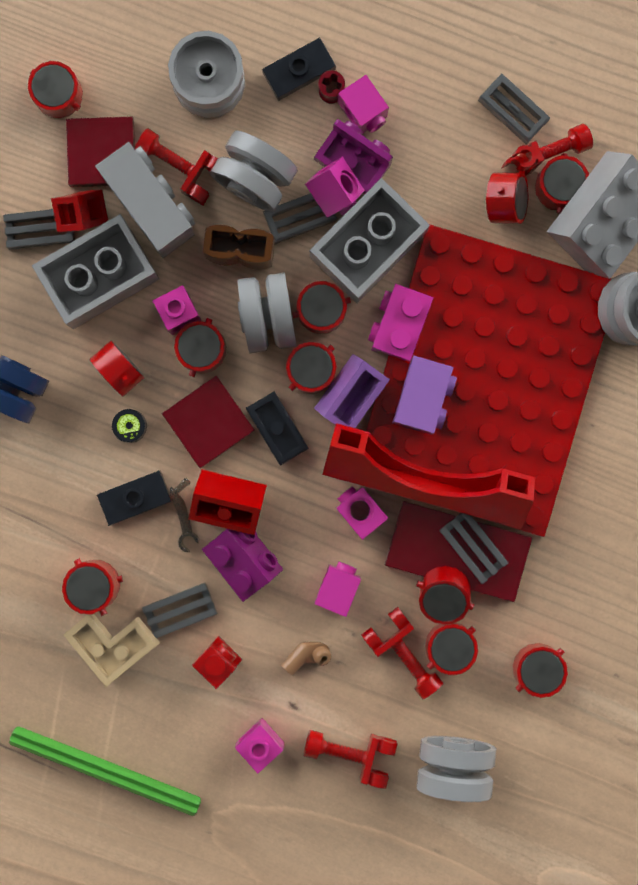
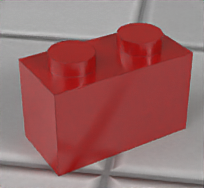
M201 469L193 493L188 519L255 535L267 485Z

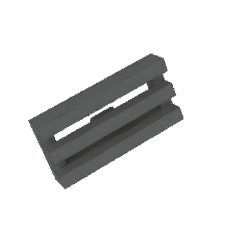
M502 73L478 99L485 108L526 145L550 120V117ZM501 86L504 90H506L516 101H518L527 111H529L538 120V122L535 124L497 88ZM492 95L500 104H502L530 131L527 132L517 121H515L494 100H492L490 96Z
M311 193L278 205L274 212L263 211L269 230L274 236L275 244L337 221V217L335 214L328 218L323 216L278 233L277 229L323 212L318 205L274 222V216L316 201Z
M53 209L3 215L6 224V247L9 250L65 244L75 241L74 231H67V234L15 240V235L57 230L56 222L14 227V223L55 219Z
M460 513L439 530L481 584L487 581L490 576L496 574L500 568L508 564L504 556L471 515ZM465 520L497 560L496 563L492 564L462 527L461 521ZM451 529H456L486 567V571L482 573L451 535L449 532Z
M206 582L142 607L147 617V623L156 638L217 615V610ZM199 592L203 594L204 598L158 616L153 614V610ZM205 604L208 607V610L161 629L158 627L157 623Z

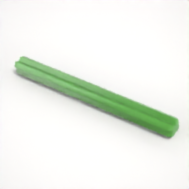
M20 726L16 727L10 736L9 743L14 747L188 815L195 816L200 806L201 798L199 796Z

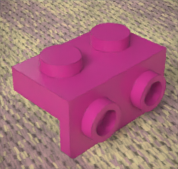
M395 284L392 292L386 290L379 307L380 310L385 311L381 324L374 321L368 337V341L373 342L371 351H380L410 362L434 297Z

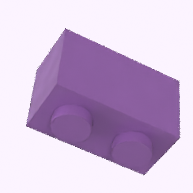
M352 354L314 409L335 425L338 423L356 428L390 379L361 358Z
M413 356L393 424L430 435L434 434L436 428L442 429L447 413L446 409H442L445 395L451 397L457 377L451 376L453 367Z

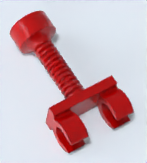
M580 124L569 129L568 137L539 148L537 141L531 142L529 145H522L503 163L502 168L507 167L509 164H514L517 166L518 173H524L527 176L546 159L571 149L577 154L590 150L593 147L591 131L587 125Z
M149 128L145 129L134 149L136 150L141 146L148 157L155 155L170 166L178 169V171L184 172L185 175L187 174L188 177L180 188L181 193L204 206L210 196L209 192L195 183L204 168L209 172L212 170L218 158L204 150L194 165L159 143L160 135Z
M396 607L388 615L398 627V632L382 642L372 627L362 633L361 636L377 657L390 647L394 649V652L398 654L406 668H408L410 673H413L412 675L417 681L414 689L424 700L435 693L444 683L436 672L432 674L425 672L426 670L421 667L420 662L417 661V658L415 659L411 650L403 642L402 638L414 630V627L399 607Z
M309 730L303 756L317 759L319 755L325 753L328 756L348 759V761L351 760L352 762H361L363 766L359 778L360 782L386 789L389 780L388 773L371 769L376 751L395 756L398 743L394 739L371 734L367 751L356 750V748L343 747L340 744L327 742L323 738V733Z

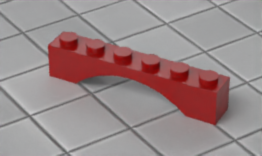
M338 423L335 425L322 475L519 529L522 528L533 504L536 477L503 468L473 474L445 473L430 470L395 455L380 444L370 432Z

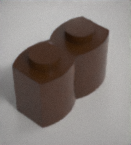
M227 225L206 227L203 253L210 262L223 266L240 263L245 267L258 270L272 267L275 241L274 236L269 232L261 229H246L239 232Z

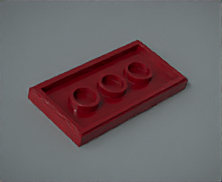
M402 501L385 566L423 577L428 571L436 567L449 566L457 568L470 581L472 591L515 603L532 537L477 522L508 562L506 566L500 568L496 574L490 576L487 581L481 584L439 531L456 516ZM465 520L461 521L462 527L492 564L496 563L497 560ZM451 529L449 531L478 569L482 573L486 571V567L456 529Z

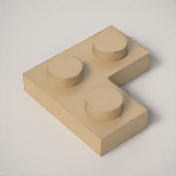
M88 614L64 634V637L105 687L110 685L160 643L139 617L113 637L95 614Z

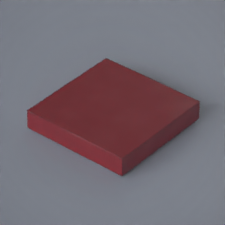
M133 116L66 119L68 185L70 187L109 186L95 166L127 142H130L133 148H135Z
M217 375L161 413L200 469L255 431Z

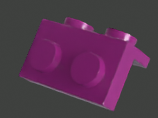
M337 119L333 124V130L314 156V160L325 167L343 156L364 188L363 194H366L389 169L393 156L389 154L390 149L382 142L375 139L371 142L361 135L363 133L362 130L350 121L343 123Z
M226 529L202 548V551L242 602L283 571L276 556L267 549L256 532L255 535Z

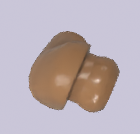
M301 642L284 660L281 666L293 676L304 663H318L320 666L327 665L332 655L329 647L322 642Z

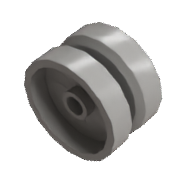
M209 30L193 32L178 42L171 52L168 69L173 90L180 104L193 115L204 118L221 117L233 110L242 99L245 89L242 58L235 44L223 34Z
M236 130L225 146L231 158H218L210 171V175L220 185L242 200L262 210L274 212L282 199V193L277 186H289L298 172L297 167L289 158L268 143L248 133Z
M285 272L267 276L265 282L268 297L261 296L259 281L255 277L238 279L240 299L238 310L249 354L267 351L269 346L268 329H273L275 344L279 349L296 347Z
M638 272L623 273L612 278L603 288L598 301V318L602 329L611 340L621 345H638Z
M428 736L421 739L419 756L428 765L418 769L416 786L418 791L435 798L461 802H482L492 798L494 780L484 771L495 767V746L462 737Z

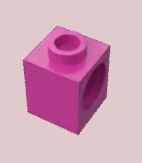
M364 75L338 93V104L348 119L357 125L363 133L367 130L373 133L386 123L385 118L388 115L389 107L367 75Z
M343 156L317 171L305 183V186L327 218L337 212L345 215L357 203L356 199L365 191Z
M183 285L152 300L168 332L172 336L188 323L202 321Z
M352 486L337 498L341 504L336 509L362 540L388 519L363 487L356 491ZM359 500L366 502L369 506V514L363 520H356L350 514L351 505Z
M338 561L337 566L329 564L314 604L346 617L361 582V577L355 575L357 568Z
M261 718L237 740L235 749L258 774L284 750V741Z

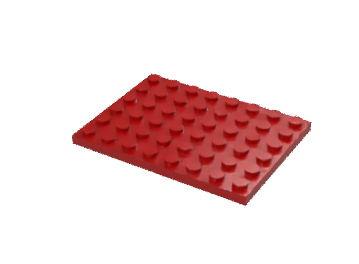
M429 224L430 227L423 238L409 289L434 298L412 357L417 356L453 367L451 376L457 377L451 397L445 395L442 409L447 410L442 429L436 428L432 435L393 424L410 362L388 355L383 375L390 380L374 402L366 431L370 432L380 444L395 455L430 470L445 473L473 474L503 468L536 477L534 501L522 528L508 527L545 537L605 332L598 318V301L603 288L609 283L611 278L598 276L588 271Z

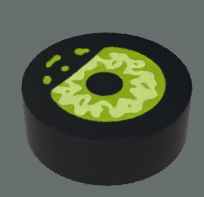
M124 409L113 418L112 430L114 435L123 442H137L143 438L147 431V421L139 411Z

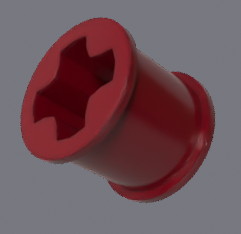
M330 70L321 75L318 82L320 98L329 104L338 102V93L345 89V79L342 74ZM331 81L336 82L337 89H334L332 93L326 92V86H329Z

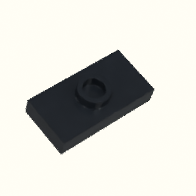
M319 37L262 69V73L277 100L280 101L318 80L324 72L336 70V65Z
M275 391L246 407L247 412L280 466L309 449Z
M161 470L97 494L108 526L172 502Z

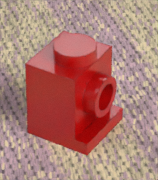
M102 189L81 191L51 198L57 232L86 230L108 221Z
M218 636L194 661L192 666L217 689L236 670L237 665L243 659Z

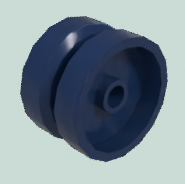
M1 355L0 413L29 424L36 411V407L31 401L19 396L22 391L34 397L43 396L49 380L31 372V368Z

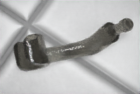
M184 478L175 488L170 487V496L177 510L182 529L178 545L184 552H190L183 542L186 536H191L195 542L200 543L198 535L192 532L185 501L179 494L186 486L190 485L191 482L188 478Z

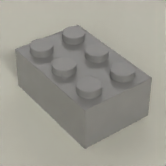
M127 142L95 167L161 257L165 258L195 235L192 226L195 225L194 218L182 202L177 206L172 199L175 195L162 175L158 177L153 175L152 171L155 170L152 165L153 163L141 146L135 150L130 142Z
M607 151L547 230L548 234L585 271L610 279L638 242V161L632 154Z
M381 178L309 250L310 258L358 304L425 236L430 225Z
M121 214L32 265L63 321L72 329L79 327L159 280L154 268Z

